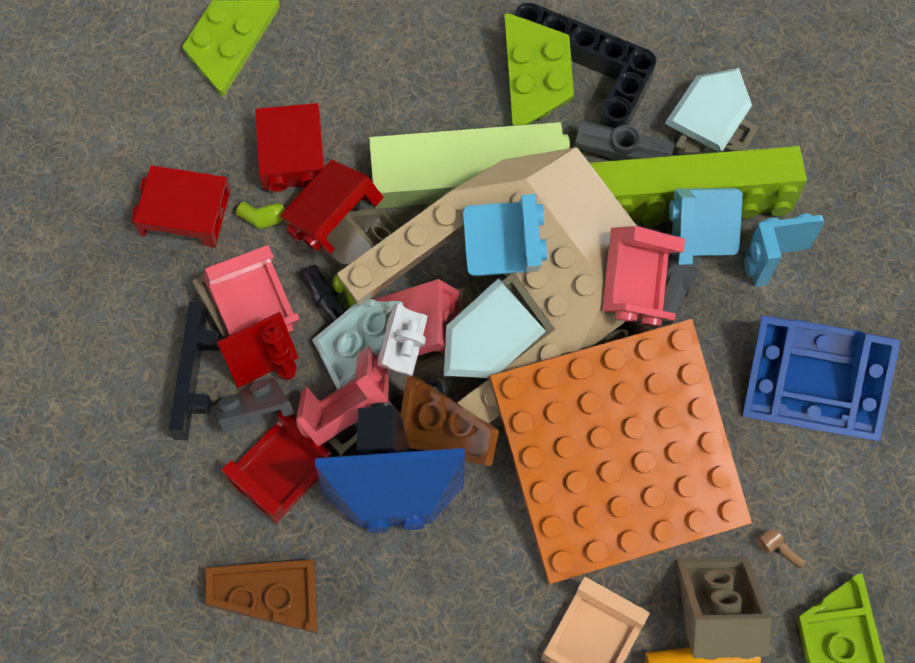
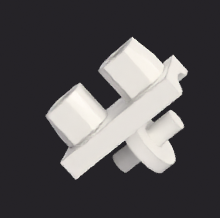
M399 304L393 305L391 315L387 321L383 345L378 354L377 365L405 376H412L419 348L425 345L426 338L423 336L428 316L413 312Z

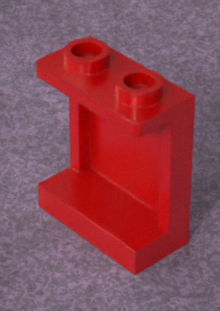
M319 103L256 108L259 176L263 190L269 189L272 192H282L289 187L301 186L305 188L325 167Z
M331 159L282 212L280 217L288 225L285 230L296 241L301 242L303 240L312 250L317 252L321 249L331 255L335 249L327 240L330 232L360 199L376 207L384 196L367 175Z
M150 165L147 177L144 176L141 181L140 193L142 196L139 205H135L132 211V223L135 224L139 235L146 237L148 230L196 237L201 239L203 246L216 248L231 193L227 177Z
M281 411L276 415L277 423L237 464L230 460L221 469L225 479L275 524L319 480L315 459L332 457L330 452L333 450L327 442L317 446L311 437H304L297 427V416L295 414H292L290 417L283 416Z

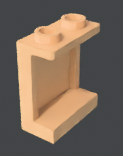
M584 577L562 621L545 648L541 660L546 663H624L650 613Z

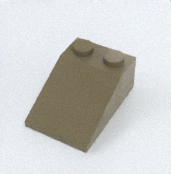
M748 557L677 559L686 633L693 658L713 660L728 657L744 659L769 657L772 617Z

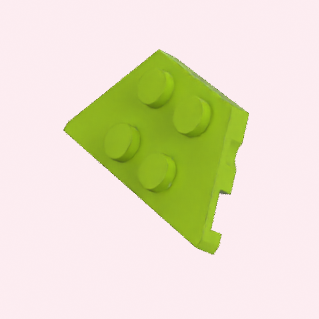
M212 0L183 44L184 53L197 65L203 76L208 78L219 95L225 96L279 10L280 3L278 0Z
M505 14L513 126L529 125L537 119L541 120L550 115L555 108L563 107L574 100L570 38L568 34L512 14Z
M862 573L852 577L848 582L796 619L806 663H885Z

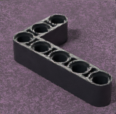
M528 2L519 5L516 8L515 16L569 35L572 62L616 79L604 103L600 124L611 128L630 125L652 82L657 62L654 53L644 47L535 3Z

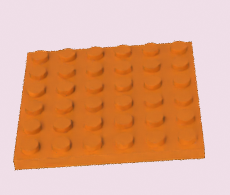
M692 319L489 376L548 584L752 523Z

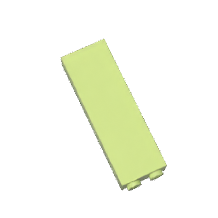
M561 122L369 137L373 184L384 196L375 208L433 204L453 189L503 159L569 149L568 134H563Z

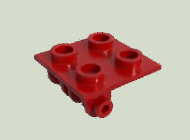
M280 311L217 342L238 388L274 370L285 380H290L296 375L297 366L294 360L299 357Z

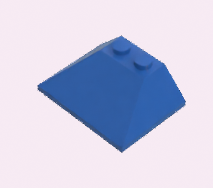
M761 315L742 416L880 441L901 340L854 329Z
M464 448L315 459V467L324 497L360 528H367V531L371 533L386 532L389 530V526L403 525L405 530L423 529L425 527L424 524L432 523L464 487Z

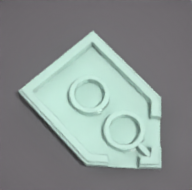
M739 68L696 76L665 124L718 152H723L752 106Z
M499 278L446 326L444 376L489 378V376L504 370L546 332Z
M369 299L360 307L355 303L312 339L337 390L355 379L357 353L369 346L378 357L393 305L399 304L403 306V302H384Z

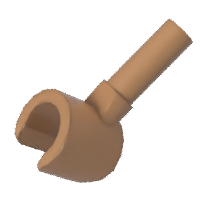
M768 530L756 539L757 544L766 554H770L777 549L798 568H802L806 563L784 543L782 534L778 530Z

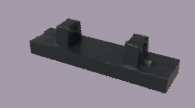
M189 301L169 424V431L174 440L188 441L192 414H210L212 401L210 396L196 393L202 351H220L217 342L221 340L218 331L205 330L208 314L204 310L203 302Z

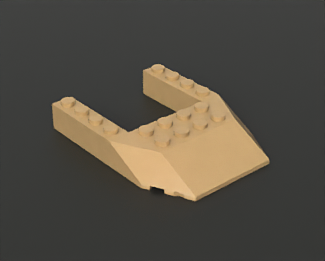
M575 147L501 160L444 195L346 266L337 275L360 307L463 232V210L466 206L519 202L521 195L536 194L537 204H543L544 225L539 226L540 239H546L547 261H542V266L538 272L515 274L556 330L511 362L500 372L502 373L590 348L626 322L616 320V313L602 311L611 228L637 225L580 150ZM489 379L457 402L487 423H490L499 416Z

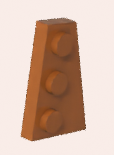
M407 376L400 416L403 420L409 447L422 451L464 448L465 461L492 466L499 430L417 376Z
M314 559L205 568L206 604L208 607L318 634L316 565Z

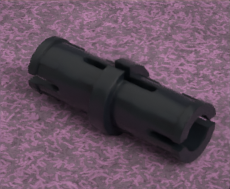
M310 265L308 267L314 279L311 278L306 268L300 273L299 277L313 295L312 301L317 308L320 307L329 322L332 323L337 319L336 314L340 317L346 310L337 298L338 292L335 291L333 286H329L317 265Z

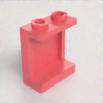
M638 226L611 228L602 311L616 313V320L636 322L637 318H640L641 325L661 327L662 321H675V313L663 311L669 253L684 252L685 239Z
M269 245L207 267L204 270V280L228 336L279 311L282 314L289 334L295 331L293 326L297 325L300 320L298 314L293 313L272 264L274 256Z
M437 279L374 299L375 301L384 302L401 301L406 309L427 315L428 318L423 333L426 341L425 345L419 348L418 355L432 351L445 355L446 326L458 316L459 290Z
M369 346L357 353L356 377L323 400H318L308 387L301 391L296 424L302 435L306 438L311 437L317 446H320L357 422L358 408L370 407L371 404L377 402H388L389 371L377 365L378 357Z

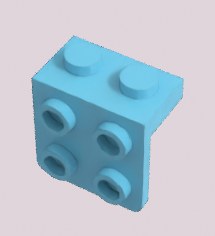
M674 189V200H671L669 208L670 220L673 221V231L669 235L684 238L685 244L684 252L669 254H672L679 265L693 264V256L735 255L738 253L743 196L739 189Z
M536 194L521 195L519 202L469 205L464 208L463 221L467 271L471 276L538 272L542 266V261H547L546 239H540L539 226L544 225L543 204H537Z
M801 214L792 219L780 220L779 218H769L758 223L745 251L746 257L744 259L745 273L747 277H752L754 287L768 284L781 259V253L811 248L824 225L822 215Z

